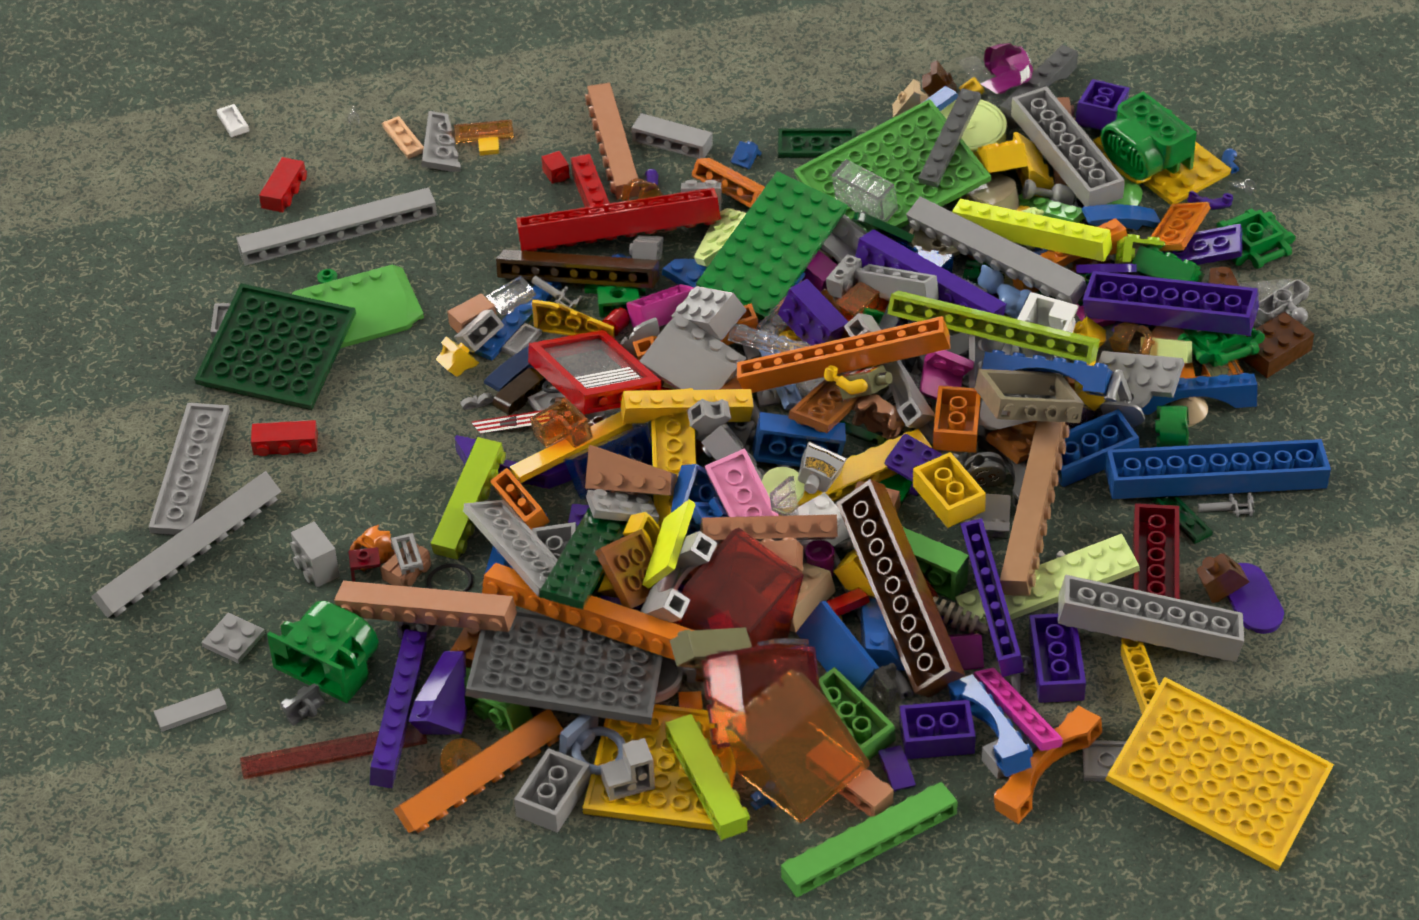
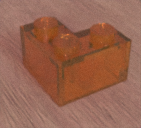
M566 397L530 418L535 437L545 447L564 437L576 448L593 438L588 419Z

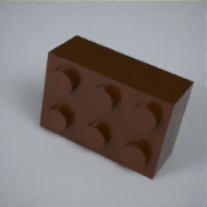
M1284 311L1256 328V330H1260L1265 335L1264 341L1258 344L1260 351L1257 354H1250L1241 359L1268 378L1310 352L1313 346L1314 333Z

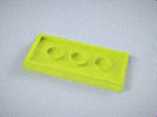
M690 499L663 520L642 583L648 589L675 570L695 508V503Z

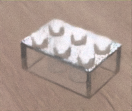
M845 159L831 175L835 198L848 204V207L852 208L855 212L865 213L887 222L898 210L895 185L859 165Z

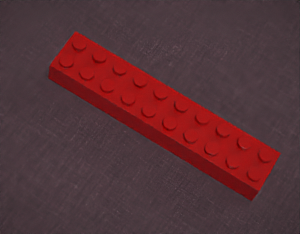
M714 188L516 218L521 251L532 252L537 251V248L543 247L545 249L557 248V245L562 244L574 246L577 245V242L582 241L594 243L597 239L601 238L613 240L620 235L633 237L640 232L652 234L656 233L659 229L672 231L676 230L679 226L691 228L697 226L698 223L711 225L721 220L718 196Z

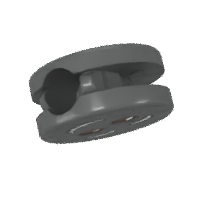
M978 453L969 457L964 464L966 471L980 487L998 486L1006 478L1004 460L997 453Z

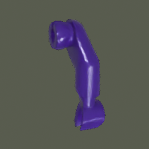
M1189 191L1187 201L1188 203L1209 202L1210 209L1216 210L1230 207L1233 195L1224 193L1222 198L1210 199L1205 196L1200 197L1197 193Z

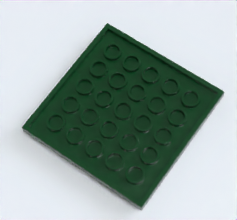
M240 283L194 379L195 384L312 410L356 315V310L349 306Z

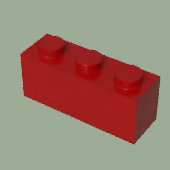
M281 158L259 194L261 208L283 213L286 207H290L293 195L299 192L301 182L307 178L304 161Z
M316 420L252 424L251 446L253 455L267 456L268 454L288 455L289 453L309 454L310 452H317L318 431Z

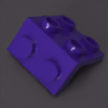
M904 434L890 452L884 464L887 468L913 482V468L938 458L942 454L910 435ZM912 483L909 494L917 497L919 493Z

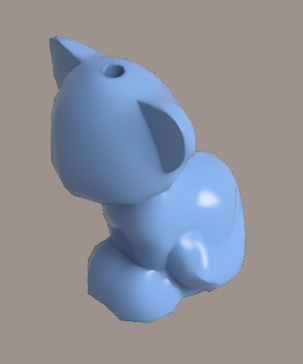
M982 265L977 285L986 288L987 293L990 295L997 293L999 300L1006 303L1004 313L1014 319L1018 318L1032 291L1028 289L1019 291L1011 285L1004 284V277L1001 272Z

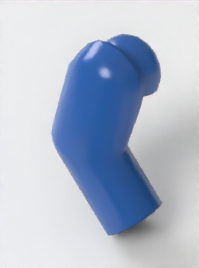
M1227 149L1223 152L1221 161L1232 169L1231 174L1239 170V167L1233 162L1235 160L1234 156L1237 157V152L1233 149Z

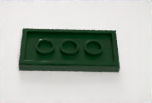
M778 128L777 158H817L856 137V129Z

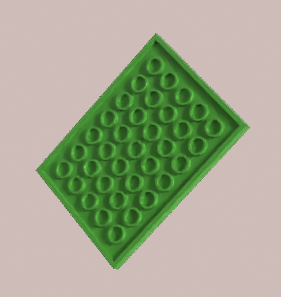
M931 99L794 169V174L801 183L848 204L845 215L851 220L855 212H861L898 228L909 224L906 214L920 196L942 207L992 181L989 172L961 138L938 187L919 183L918 177L947 120Z

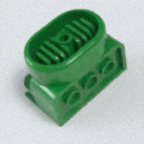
M1143 91L1118 105L1117 119L1103 128L1101 142L1106 155L1117 167L1131 178L1142 181L1165 169L1175 174L1180 170L1181 163L1191 170L1194 162L1197 132Z
M328 601L315 602L301 617L300 621L293 623L285 621L281 625L282 634L280 636L270 631L267 634L273 668L311 686L315 683L320 691L344 703H348L369 678L367 661L379 646L377 634L367 621Z

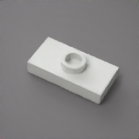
M235 104L217 110L219 119L231 137L249 131L247 123Z

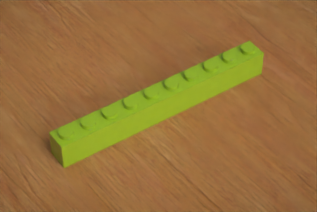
M903 291L891 293L887 312L889 315L917 322L943 316L946 326L950 330L1072 360H1080L1089 364L1096 360L1100 339Z

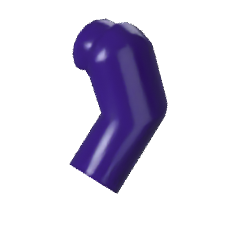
M649 169L645 172L646 182L639 185L640 191L644 194L658 185V173L654 169Z

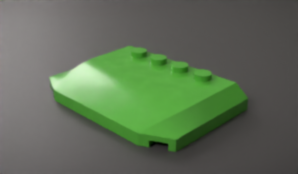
M388 265L314 285L292 293L293 295L355 308L356 315L341 348L408 330L412 327L413 323L424 318V313L403 268L395 265Z

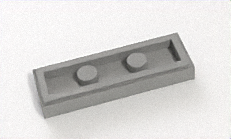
M218 688L154 711V715L162 732L227 709V705Z

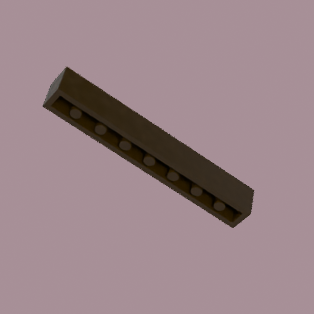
M503 250L496 258L497 278L532 280L534 276H537L543 281L653 288L660 279L659 260Z

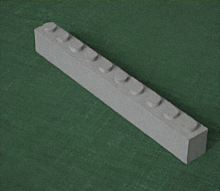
M428 187L236 237L238 249L246 266L437 216L436 202Z
M921 196L906 214L909 225L914 230H921L930 238H937L946 246H953L962 254H969L978 262H985L994 270H1001L1014 280L1019 279L1026 286L1039 289L1046 296L1051 295L1057 300L1076 305L1087 289L1084 277Z
M266 471L98 590L91 598L106 617H110L112 614L117 617L126 610L125 605L130 601L134 605L144 597L142 595L144 591L148 589L152 592L161 585L159 581L162 578L166 577L168 580L178 573L177 567L183 565L185 568L195 560L193 557L199 552L203 555L212 548L210 544L216 540L219 543L229 536L226 532L231 528L236 531L245 524L243 521L249 516L253 519L262 511L259 508L263 505L269 507L278 500L276 496L281 490Z

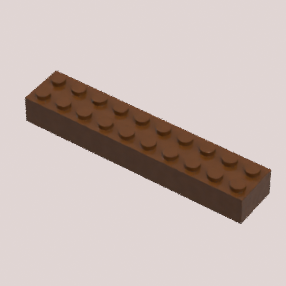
M870 479L836 502L913 690L915 694L932 697L948 687V683L965 676V673L885 485Z

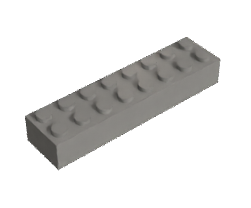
M1047 86L1012 97L1011 116L1085 207L1104 205L1123 198L1125 183L1123 177Z
M1065 575L1058 595V624L1067 627L1081 628L1091 632L1095 631L1110 636H1118L1133 641L1146 642L1156 646L1169 647L1179 651H1187L1237 662L1244 643L1243 613L1070 575Z

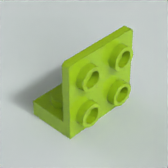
M1128 234L1117 241L1115 264L1131 263V260H1134L1135 248H1139L1140 245L1144 247L1151 245L1160 249L1165 246V242L1160 241L1159 237L1140 239V235Z

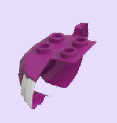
M1011 43L987 47L984 53L985 69L987 72L990 71L991 75L995 74L996 77L981 84L994 93L1001 94L1010 87L1020 86L1029 81L1034 70L1028 53L1021 46H1013Z

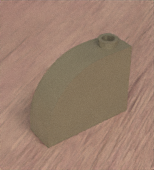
M998 172L991 175L992 181L960 197V199L1017 210L1019 207L1015 181Z

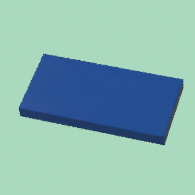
M821 601L796 632L827 672L835 667L859 691L879 669L826 601Z

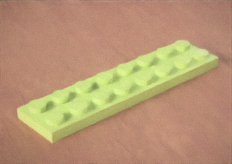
M1122 534L1040 564L1039 570H1035L1036 584L1035 587L1031 588L1030 596L1004 595L1010 618L1012 620L1057 603L1065 575L1109 583L1138 572L1140 568ZM978 588L956 596L958 605L964 608L962 613L964 616L968 610L972 612L970 618L974 619L975 615L980 617L979 621L988 625Z

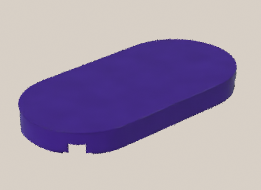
M1238 563L1250 583L1227 596L1233 610L1243 613V627L1248 630L1251 629L1255 633L1260 634L1276 631L1283 622L1284 610L1265 573L1253 564Z

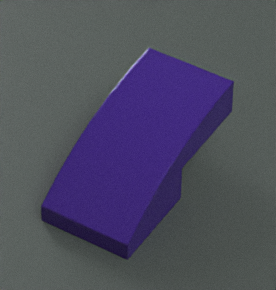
M901 745L878 750L884 773L887 774L889 784L894 792L915 787L914 777Z

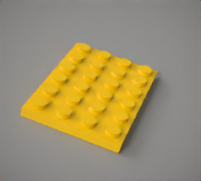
M1101 136L1094 139L1093 143L1099 150L1105 153ZM1196 142L1193 168L1191 170L1181 163L1180 170L1174 174L1165 169L1153 175L1151 180L1143 182V184L1168 204H1178L1188 198L1189 191L1197 193L1230 175L1232 169Z

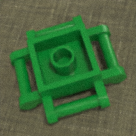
M1252 208L1246 210L1244 214L1227 221H1219L1216 224L1217 228L1241 224L1242 257L1234 258L1232 261L1237 266H1240L1250 259L1255 269L1262 268L1264 264L1280 257L1292 255L1290 244L1295 241L1296 236L1292 232H1288L1275 219L1276 216L1272 212L1263 213L1261 210L1255 211ZM1277 247L1279 248L1278 250L1266 254L1262 257L1259 256L1260 254L1265 253L1269 250H1272Z
M1255 328L1252 329L1251 336L1249 337L1238 334L1184 329L1185 333L1181 334L1177 340L1192 341V353L1196 356V360L1201 364L1210 363L1213 367L1224 366L1228 362L1244 356L1259 353L1258 344L1264 341L1265 335Z

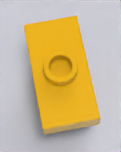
M447 336L441 342L443 349L436 360L456 377L460 376L465 370L474 368L479 364L469 354L470 349L463 343L458 345Z

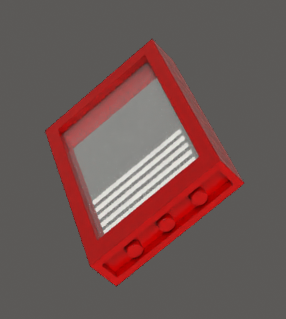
M605 330L529 343L528 362L584 415L621 408L623 391L661 390V380Z

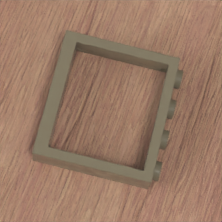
M978 369L975 390L997 419L1080 423L1084 402L1061 374ZM1003 393L1051 395L1057 399L1005 397ZM1002 409L1008 411L1007 415H1001Z

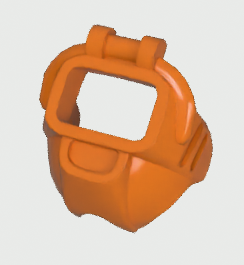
M379 525L368 528L352 543L350 550H358L362 545L366 548L378 547L380 564L386 563L395 554V551L391 546L390 531L378 530Z

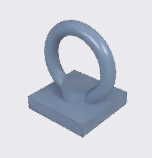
M581 714L560 732L559 752L590 764L583 758L581 750H586L594 741L595 736H605L613 740L618 747V755L614 760L617 761L623 759L622 744L626 742L616 731L606 727H598V717ZM590 764V773L601 775V766Z

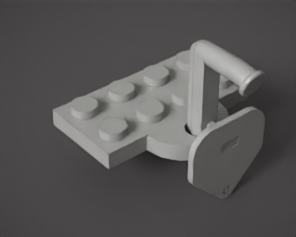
M1102 351L1098 363L1108 365L1107 368L1114 372L1107 394L1104 397V400L1109 402H1103L1101 405L1103 415L1119 409L1133 429L1143 423L1145 416L1141 408L1150 402L1152 396L1174 397L1184 366L1183 358Z

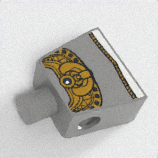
M808 442L801 459L798 480L805 484L804 489L810 494L816 493L817 490L827 492L840 475L847 458Z

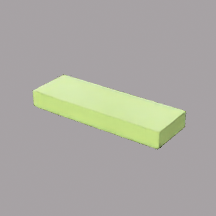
M1141 337V354L1183 358L1184 363H1192V341Z

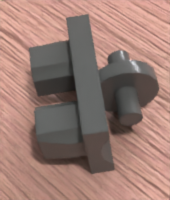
M314 683L309 687L304 686L299 689L297 696L292 699H285L280 703V706L288 722L294 726L308 715L310 717L317 715V709L325 704V701L320 695L318 685Z

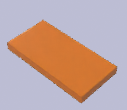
M1209 202L1172 204L1151 235V237H1159L1160 241L1165 242V246L1160 248L1159 251L1184 250L1210 210Z

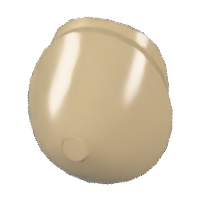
M1203 397L1181 398L1173 401L1170 405L1188 407V427L1201 422L1208 413V405Z

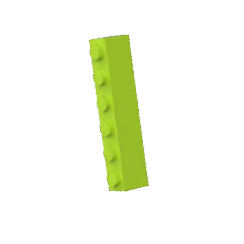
M477 437L431 541L434 554L458 560L461 553H465L469 535H473L475 524L463 512L464 503L484 502L489 498L492 485L490 481L498 475L499 466L504 463L506 458L501 442Z
M692 714L666 722V737L720 839L723 840L746 832L747 821L750 820L746 807L741 806L737 790H732L729 775L727 772L723 773L718 755L712 753L711 742L708 738H704L700 722H696Z

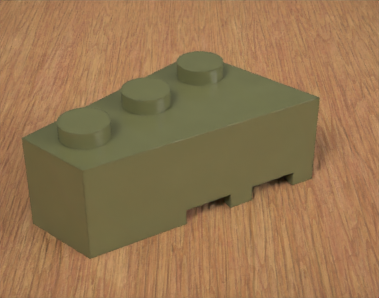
M746 627L697 631L683 630L677 634V637L669 640L676 664L680 667L719 671L753 653Z

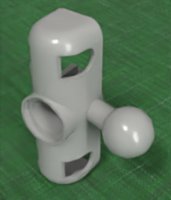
M1297 279L1259 301V306L1263 304L1264 311L1261 308L1258 309L1257 319L1262 323H1266L1285 311L1288 314L1291 312L1294 319L1304 323L1308 319V312L1306 309L1296 305L1302 300L1307 299L1309 286ZM1291 286H1293L1294 295L1288 290Z

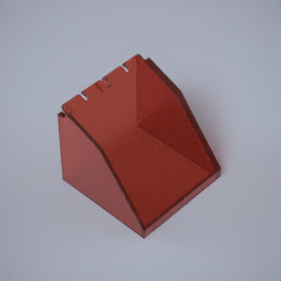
M736 528L732 530L713 552L709 562L704 563L686 583L681 594L690 599V602L682 619L672 623L695 631L746 627L753 653L725 667L727 670H731L734 666V669L737 671L743 660L757 661L786 645L804 574L745 531Z
M772 643L710 654L706 656V660L701 661L703 677L709 678V681L704 682L706 701L712 702V704L707 705L709 724H714L715 728H710L711 745H717V750L827 739L815 647Z

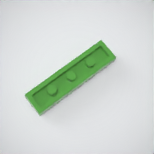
M1022 194L1018 196L1019 206L1027 205L1030 208L1035 207L1043 210V216L1075 223H1079L1085 218L1081 210L1082 208L1038 196H1033L1031 199H1024Z

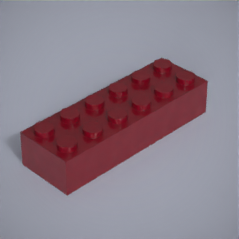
M1135 504L1133 555L1139 564L1140 571L1132 574V589L1179 599V506Z

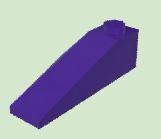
M444 651L417 696L409 722L421 734H462L467 717V707L465 705L466 688L464 687L466 654L464 651Z

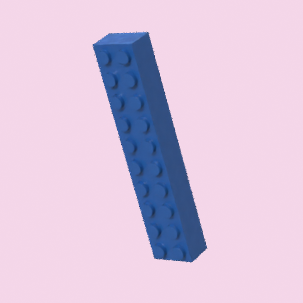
M1322 439L1107 450L1104 468L1112 499L1323 489L1328 486L1331 472Z

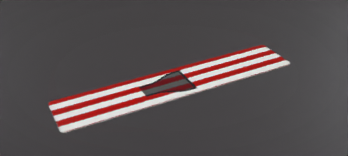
M554 409L473 421L472 424L479 433L543 424L554 416Z

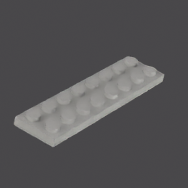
M187 403L149 524L150 533L177 535L198 519L230 413L229 405Z
M505 500L464 503L463 512L533 592L539 596L540 589L558 559Z

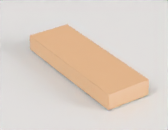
M399 116L382 123V127L408 159L423 153L424 146Z

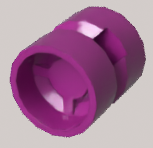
M815 540L809 543L805 550L806 563L829 570L831 576H833V545L825 540Z

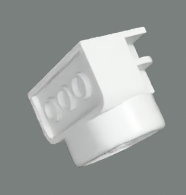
M1030 292L1018 320L1073 333L1076 325L1074 316L1078 305ZM1005 343L1002 349L1005 355H1013V352L1025 354V357L1033 358V355H1040L1046 357V360L1053 361L1054 358L1066 359L1067 363L1070 362L1068 358Z

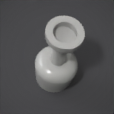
M1030 179L1026 180L1022 193L1024 199H1031L1034 195H1038L1071 206L1075 196L1074 192L1066 185L1056 184L1049 190L1036 187L1035 182Z

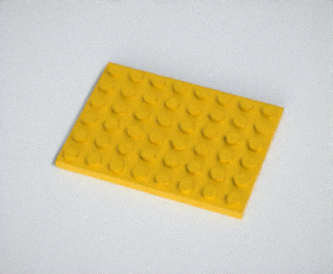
M1164 677L1105 780L1278 871L1334 764Z

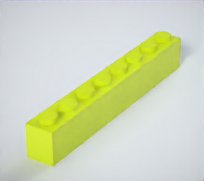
M960 199L952 211L1014 243L1099 261H1105L1112 250L1111 232L1109 229Z

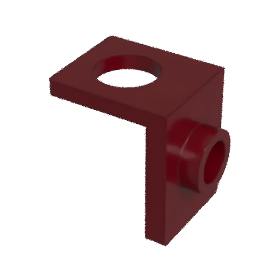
M378 547L349 550L352 582H355L354 570L380 567Z

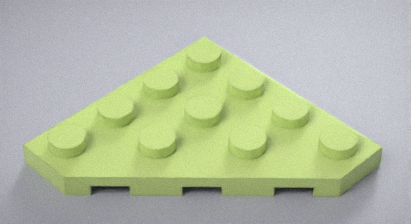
M730 208L720 212L721 220L710 225L694 256L697 264L707 267L746 215L745 212Z

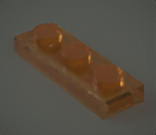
M512 120L454 125L456 143L479 141L478 138L498 137V139L514 138Z

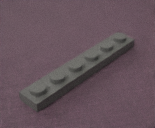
M961 89L918 177L919 183L938 187L981 99L979 92Z

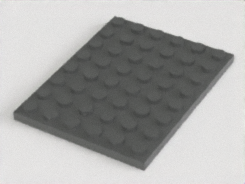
M516 609L517 614L509 632L481 629L465 696L651 725L663 656L537 612Z

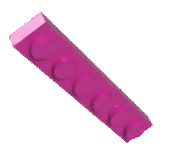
M995 668L974 672L975 678L978 682L981 681L987 694L993 696L995 703L1002 708L1003 712L1041 751L1062 747L1063 738Z

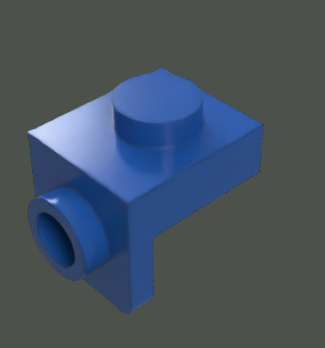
M740 141L730 162L749 170L756 155L761 156L762 153L758 149L757 144L751 141H747V143Z

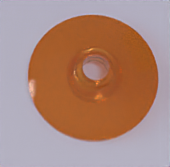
M466 738L450 741L440 754L442 772L444 775L448 774L459 766L457 760L466 762L483 751L482 748L474 741Z

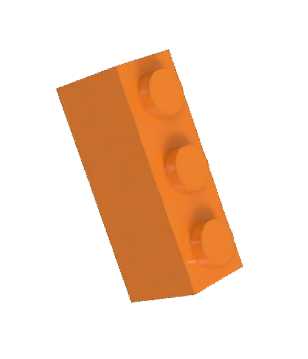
M508 468L490 481L500 497L505 500L531 530L532 528L544 527L550 522L543 509Z

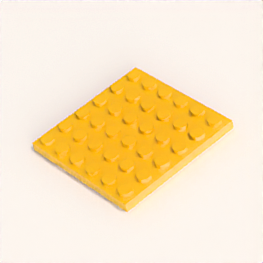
M654 704L651 725L605 718L603 727L610 728L619 733L626 743L645 738L653 758L655 789L610 801L601 775L591 774L583 805V814L716 831L666 737V722L692 714L695 721L700 722L704 738L710 740L712 753L718 755L722 766L721 769L723 773L727 772L729 775L730 786L733 788L747 723V715ZM601 736L594 765L601 766L616 759L618 747L613 740Z

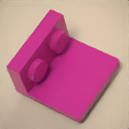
M947 350L927 354L924 359L919 391L922 395L937 400L938 386L961 387L962 378L973 369L974 361Z

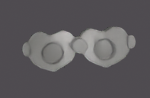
M483 393L479 397L477 395H474L473 398L467 397L460 401L465 410L474 409L492 403L493 397L491 393Z

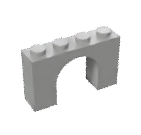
M700 531L686 536L675 570L652 586L640 612L671 623L681 620L690 599L677 590L683 579L692 569L709 562L717 542Z

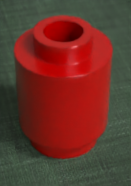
M624 308L614 309L602 322L613 326L614 334L617 336L629 324V313Z

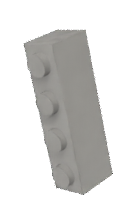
M642 113L632 126V141L697 159L705 158L713 146L712 132Z
M868 264L857 271L859 294L867 295L869 298L878 297L890 301L891 293L903 291L927 298L939 299L936 275Z

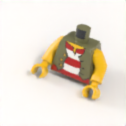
M832 365L825 368L824 372L825 380L835 381L836 385L839 386L842 399L874 394L888 386V384H891L893 380L892 374L886 372L883 365L853 370L840 377L837 376L838 368Z

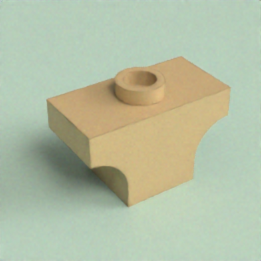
M913 79L907 88L899 93L897 100L892 105L893 117L928 99V95L921 92L919 81Z

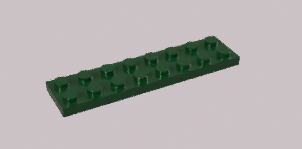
M589 507L540 589L539 597L583 610L604 573V569L595 551L623 538V532L628 522L593 518Z

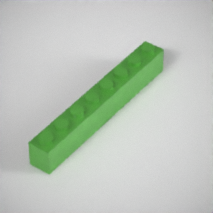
M942 782L929 786L921 793L910 796L895 806L888 807L884 812L867 818L863 823L848 828L836 837H830L824 843L807 849L803 854L786 860L781 864V878L793 894L799 897L956 815L957 800Z

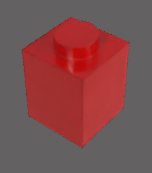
M560 151L541 156L542 169L552 184L563 182L570 178L569 164Z

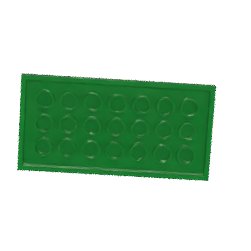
M777 171L696 282V286L734 293L743 306L752 304L757 318L768 323L784 301L789 289L796 284L845 214L848 204Z

